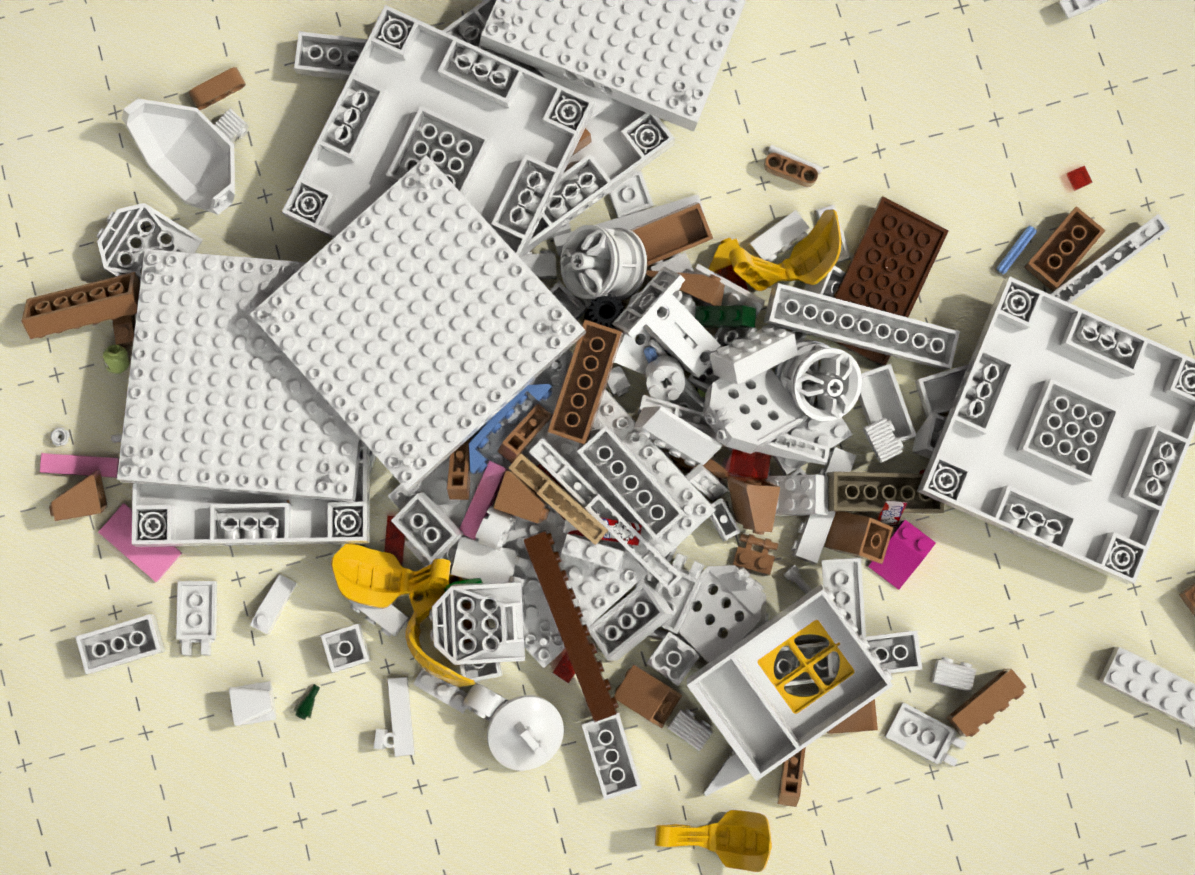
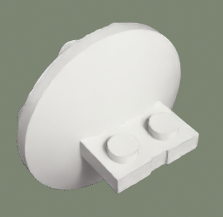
M533 695L515 697L501 705L493 714L487 729L489 749L495 759L507 768L520 771L535 769L548 762L558 751L564 734L563 721L558 710L546 699Z

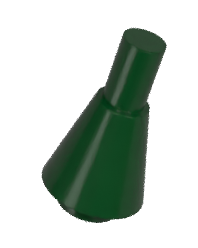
M313 684L309 694L293 709L296 711L295 715L303 720H306V718L311 719L315 697L320 689L319 686Z

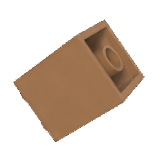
M100 470L94 471L51 502L52 505L49 506L51 516H54L55 521L100 514L108 507Z
M511 470L506 471L493 508L535 523H542L544 520H547L550 509L547 508L548 503Z
M728 476L727 482L736 522L742 524L745 529L753 530L755 534L764 535V532H772L780 487L761 478Z
M836 512L824 547L883 564L893 527L870 517L847 512Z
M633 665L632 668L627 670L622 684L616 688L614 697L617 701L642 717L663 728L682 695Z
M875 699L827 733L878 730Z

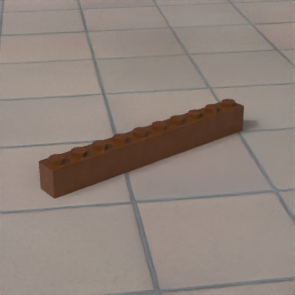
M543 530L523 539L594 722L616 715V708H619L617 700L610 695L609 690L612 689L608 678L604 679L602 672L605 671L601 660L597 661L595 654L598 652L594 642L590 643L589 628L587 624L583 625L580 606L576 607L573 599H576L573 588H569L566 581L569 578L566 570H562L559 563L562 560L559 552H555L552 545L555 542L552 534H547V531Z

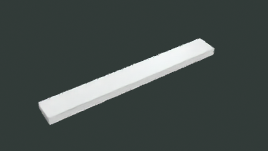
M698 194L594 226L603 229L626 228L630 230L695 202L700 203L702 211L703 207ZM572 232L553 237L558 256H561L563 246Z

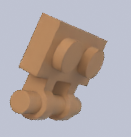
M741 534L739 541L745 542L746 546L745 548L737 547L733 565L770 575L775 556L768 555L769 549L777 551L778 543L771 542V539L767 538L765 540L756 538L753 534ZM752 544L763 547L762 553L751 550Z

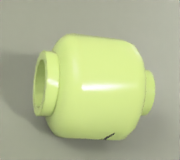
M111 345L103 352L104 366L107 371L120 374L129 367L130 361L126 348L120 345Z

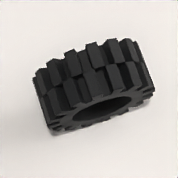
M611 294L595 298V301L592 300L591 306H589L590 321L615 329L612 323L624 311L620 299L617 300L615 295L611 297ZM604 306H609L614 311L613 316L609 319H603L599 315V310Z

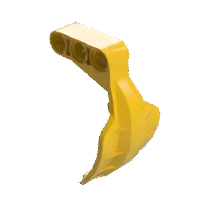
M834 209L825 210L810 233L794 246L791 256L780 264H774L750 255L743 248L733 249L729 253V258L734 271L757 291H764L778 281L799 280L808 285L817 284L832 270L840 255L841 233L837 212Z
M354 543L345 544L332 557L331 561L338 589L345 598L363 605L382 609L389 607L399 596L415 591H426L435 594L442 593L449 582L451 564L446 559H434L430 565L418 571H412L408 568H403L397 558L391 553L369 549Z
M450 573L448 584L454 581H462L463 579ZM443 590L442 593L438 594L426 591L410 593L409 598L414 613L406 627L405 638L414 659L424 670L449 684L459 687L476 684L474 680L457 674L453 670L434 661L423 652L419 639L421 633L420 623L429 616L430 609H432V606L445 591ZM418 596H424L421 601H416Z
M729 810L718 823L700 827L682 824L656 825L655 846H700L716 852L725 867L752 872H761L765 869L772 849L768 819L765 815L756 812Z

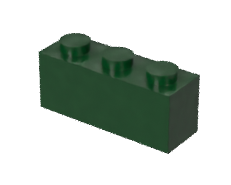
M744 305L696 306L695 319L704 328H755L756 308Z

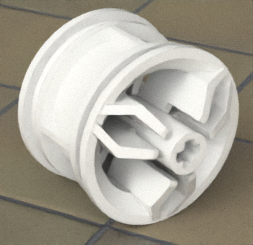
M584 225L574 230L563 246L560 260L561 274L568 290L579 298L594 299L611 294V297L615 295L617 300H626L639 290L644 281L647 270L645 247L641 239L629 229H603L594 225Z
M805 340L796 343L798 355L776 366L775 375L781 382V385L785 387L801 411L810 418L818 421H832L847 414L857 402L862 387L861 371L855 359L847 352L830 348L819 341ZM822 359L821 365L818 367V360Z

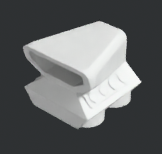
M668 632L647 661V664L678 686L700 654L671 632Z
M271 681L229 688L235 726L276 720V708Z

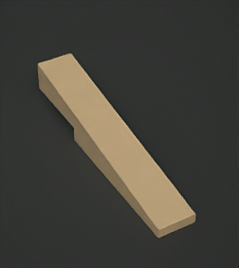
M523 453L509 466V469L593 544L597 545L609 531Z

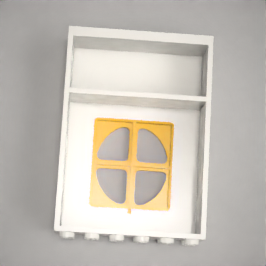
M820 584L687 678V686L756 781L893 686L891 673L886 666H880V663H882L874 650L870 652L868 649L870 647L863 634H857L858 629L851 618L846 619L845 609L840 602L835 603L833 601L835 597L828 586L824 588ZM815 634L825 637L829 641V645L812 658L807 659L794 643V639L801 635ZM787 645L799 660L800 666L782 679H777L774 675V662L780 649ZM835 651L840 659L839 670L830 685H825L813 669V666ZM803 672H807L819 688L817 694L804 697L791 695L784 690V686Z

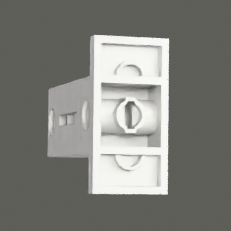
M663 267L612 325L632 338L638 335L643 328L671 357L678 360L684 370L699 378L712 364L710 354L722 346L672 295L681 288L685 279L680 274Z

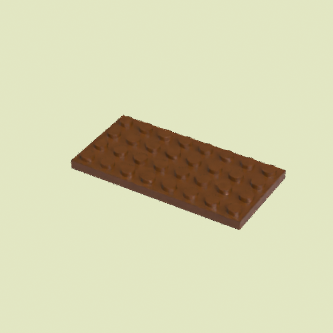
M882 196L833 298L908 318L949 230ZM833 341L880 366H885L890 358L889 355Z

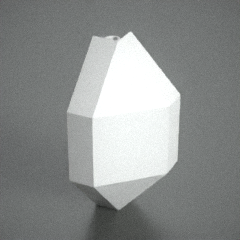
M136 99L123 109L122 120L148 167L185 204L219 215L233 203L235 196L234 144L197 108Z

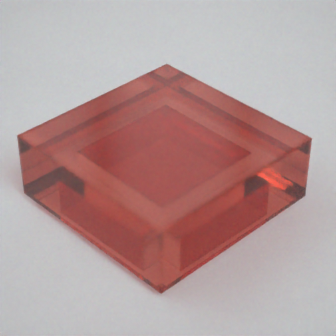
M1085 165L1066 174L1074 191L1093 183Z

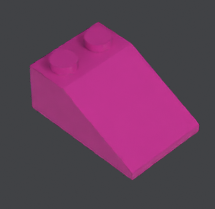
M903 520L890 537L883 564L871 562L868 567L899 590L925 559L936 542L907 520Z

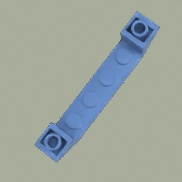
M551 384L528 385L491 418L469 443L470 472L473 474L477 472L482 473L488 466L486 462L489 459L478 448L482 449L489 442L488 437L492 432L496 434L502 427L500 423L505 418L508 420L515 413L514 408L518 403L522 405L528 398L526 394L529 392L540 402L542 400L546 401L553 393L551 391L553 389Z

